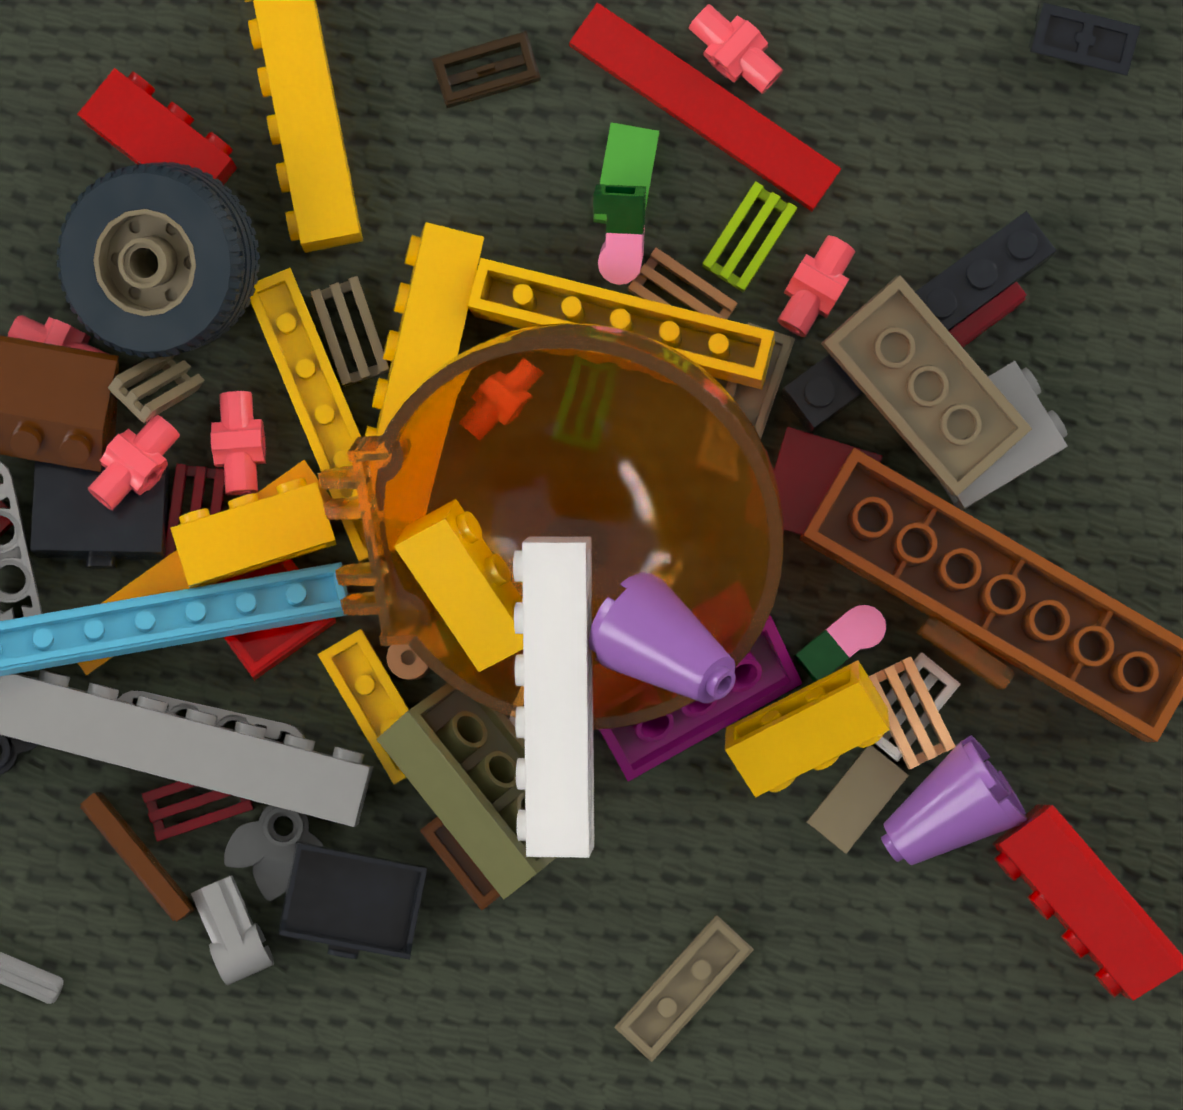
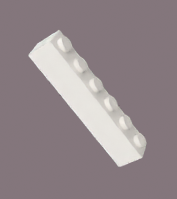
M528 537L522 542V550L514 551L513 558L514 581L523 582V602H516L514 607L515 634H523V654H517L515 658L516 686H524V706H517L515 730L517 738H525V758H518L516 764L517 789L525 790V810H518L517 839L518 841H526V857L589 858L594 848L593 651L589 649L588 642L592 625L591 537Z

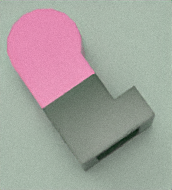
M596 184L593 194V214H607L606 240L600 251L598 267L603 278L610 283L617 285L628 284L640 273L644 255L646 186Z
M869 605L856 606L837 619L793 657L810 678L816 682L836 672L835 669L857 651L867 650L879 644L886 631L885 619L882 613L875 607Z

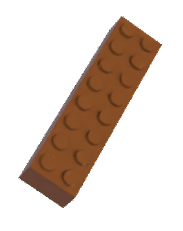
M856 448L848 454L799 538V541L1144 742H1158L1183 698L1182 638Z

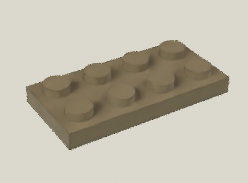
M901 275L892 279L821 343L952 496H958L1032 430L1030 425Z

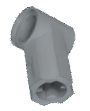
M233 876L216 881L191 893L212 942L209 944L213 961L227 986L274 965V959L269 946L263 947L262 942L266 941L264 934L257 923L253 924Z

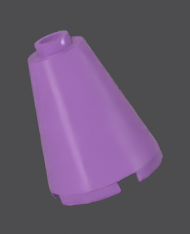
M645 572L633 575L620 584L626 590L615 601L610 597L605 599L592 622L588 640L589 649L595 652L597 656L594 659L603 667L702 703H711L716 699H722L731 691L736 679L734 659L660 577Z
M972 735L961 740L883 823L887 833L881 837V840L896 862L905 859L910 865H914L1019 826L1027 820V817L1024 815L1026 812L1007 779L1000 770L997 772L994 766L987 760L990 758V755Z

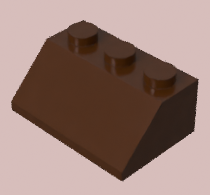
M0 335V455L101 472L103 466L100 459L106 451L108 444L116 437L117 397L108 387L119 373V356Z

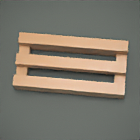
M911 656L869 676L888 707L890 733L908 769L919 766L956 747ZM905 671L940 742L939 744L932 745L898 673ZM888 679L923 750L916 755L880 685V682Z

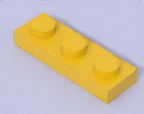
M359 629L317 655L395 785L407 777L376 739L403 716L409 708L362 629Z

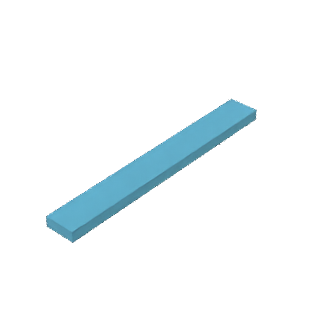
M342 562L0 621V676L351 615Z

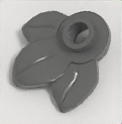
M269 805L260 815L259 821L243 824L232 834L226 846L224 864L226 867L231 868L253 866V875L260 892L266 900L272 901L286 892L296 842L323 846V844L308 831L309 821L306 814ZM280 816H287L293 822V830L288 835H280L275 831L274 822Z

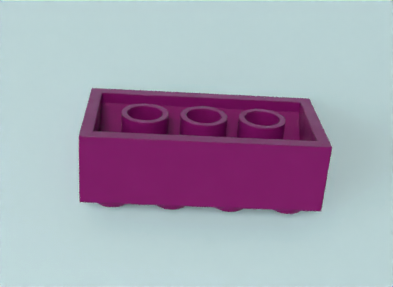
M749 584L694 613L697 619L735 661L736 679L734 686L722 699H716L711 703H702L603 666L593 670V720L628 782L802 684L772 617Z

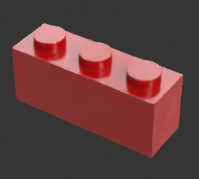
M114 68L77 114L85 125L137 165L159 162L191 165V168H199L202 172L213 175L214 179L218 178L223 185L237 169L232 158L229 157L233 149L212 132H209L206 137L199 134L190 127L195 120L186 111L172 101L167 107L159 103L152 97L156 91L155 88L133 71L126 77Z

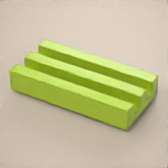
M755 181L702 263V267L744 293L793 217L797 207L790 202H784L780 199L779 195L774 192H768L764 189L763 185ZM757 198H759L765 204L725 266L722 267L716 263ZM773 209L778 210L782 214L741 278L733 274V271Z

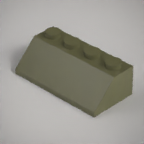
M468 668L408 710L376 739L503 899L507 898L557 858L526 857V841H518L517 814L518 810H525V790L517 789L516 764L518 758H525V739L516 737L515 726Z

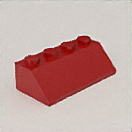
M1037 804L1025 815L1027 817L1025 822L1008 829L992 843L1000 852L994 858L997 864L1013 881H1016L1021 876L1034 891L1027 897L1032 905L1045 919L1049 920L1054 915L1067 930L1061 935L1064 942L1080 959L1086 954L1090 956L1100 968L1094 976L1114 998L1121 993L1125 998L1134 1001L1183 970V955L1053 805Z

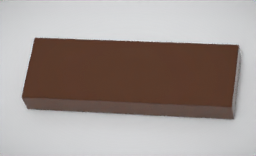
M94 792L81 803L82 806L80 808L173 922L184 920L197 909L102 792Z

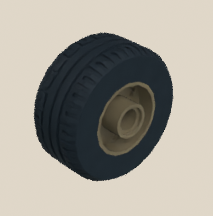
M174 162L145 163L123 167L105 174L104 177L98 178L94 184L86 187V191L81 192L78 196V201L71 205V211L66 214V223L62 224L60 229L62 234L58 238V243H60V247H57L59 260H56L57 267H60V272H58V277L62 282L60 286L62 291L66 292L65 299L67 303H70L71 311L78 315V321L85 325V329L90 333H94V337L99 341L103 340L105 345L115 347V350L119 352H126L128 355H138V357L143 358L170 357L209 344L211 341H215L222 334L229 331L230 327L234 326L238 318L244 314V308L250 304V297L253 296L256 290L254 285L257 284L258 276L256 274L259 272L260 267L258 264L260 255L257 252V247H259L258 240H255L254 236L256 235L255 229L250 225L252 221L250 216L247 217L246 215L247 210L243 205L239 204L240 200L238 197L231 194L232 190L227 186L224 187L218 178L214 179L213 175L207 172L204 173L199 168H191V165H181Z

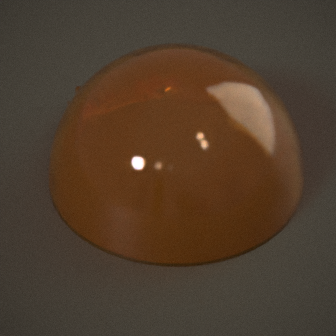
M586 323L547 324L513 330L485 340L454 357L432 373L404 402L389 422L383 435L357 437L347 452L348 460L352 462L353 466L330 468L318 473L321 489H357L358 496L335 498L323 504L327 519L345 520L362 518L369 562L342 565V567L335 570L338 585L374 586V591L353 593L341 599L344 615H379L381 627L379 639L381 646L409 645L431 670L451 686L473 700L514 718L517 706H524V686H516L515 658L517 654H523V650L478 672L394 548L405 526L454 499H457L465 512L469 511L475 516L482 529L483 540L493 554L496 553L503 558L510 571V580L521 596H523V582L514 581L513 558L515 550H522V542L528 537H591L592 622L607 597L615 601L626 590L625 587L620 585L624 580L641 572L652 573L668 584L734 659L735 668L749 653L761 634L773 608L780 583L784 550L783 510L773 467L755 427L734 398L697 363L661 342L621 328ZM593 652V729H612L640 724L665 716L695 701L607 669L594 659L597 656Z

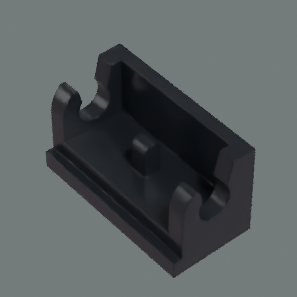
M1045 2L1038 5L1035 17L1036 25L1028 48H1031L1030 52L1128 76L1141 26Z

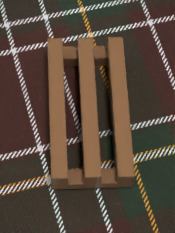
M658 248L653 250L646 264L644 263L640 269V273L628 286V291L639 298L670 305L643 286L648 279L695 312L728 319L738 304ZM657 264L661 265L723 309L718 314L654 270Z

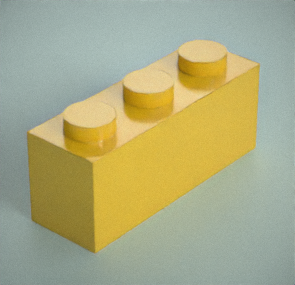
M305 478L295 479L278 485L276 487L278 494L259 500L257 493L247 494L228 501L229 510L210 515L208 508H204L180 516L181 525L171 527L170 529L188 586L195 588L210 585L337 545L317 482L307 485Z
M454 499L405 526L394 548L478 672L523 650V634H515L514 630L515 603L523 602V596L519 594L511 582L510 571L503 558L496 553L493 554L483 540L482 529L475 516L469 511L465 512L457 499Z
M859 660L726 727L725 751L756 798L768 791L778 792L785 789L797 776L813 768L814 770H822L831 766L841 754L857 746L865 748L878 742L884 733L890 730L888 707Z

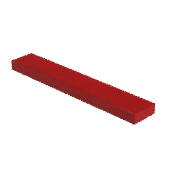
M598 2L569 42V46L811 212H813L841 171L839 166Z

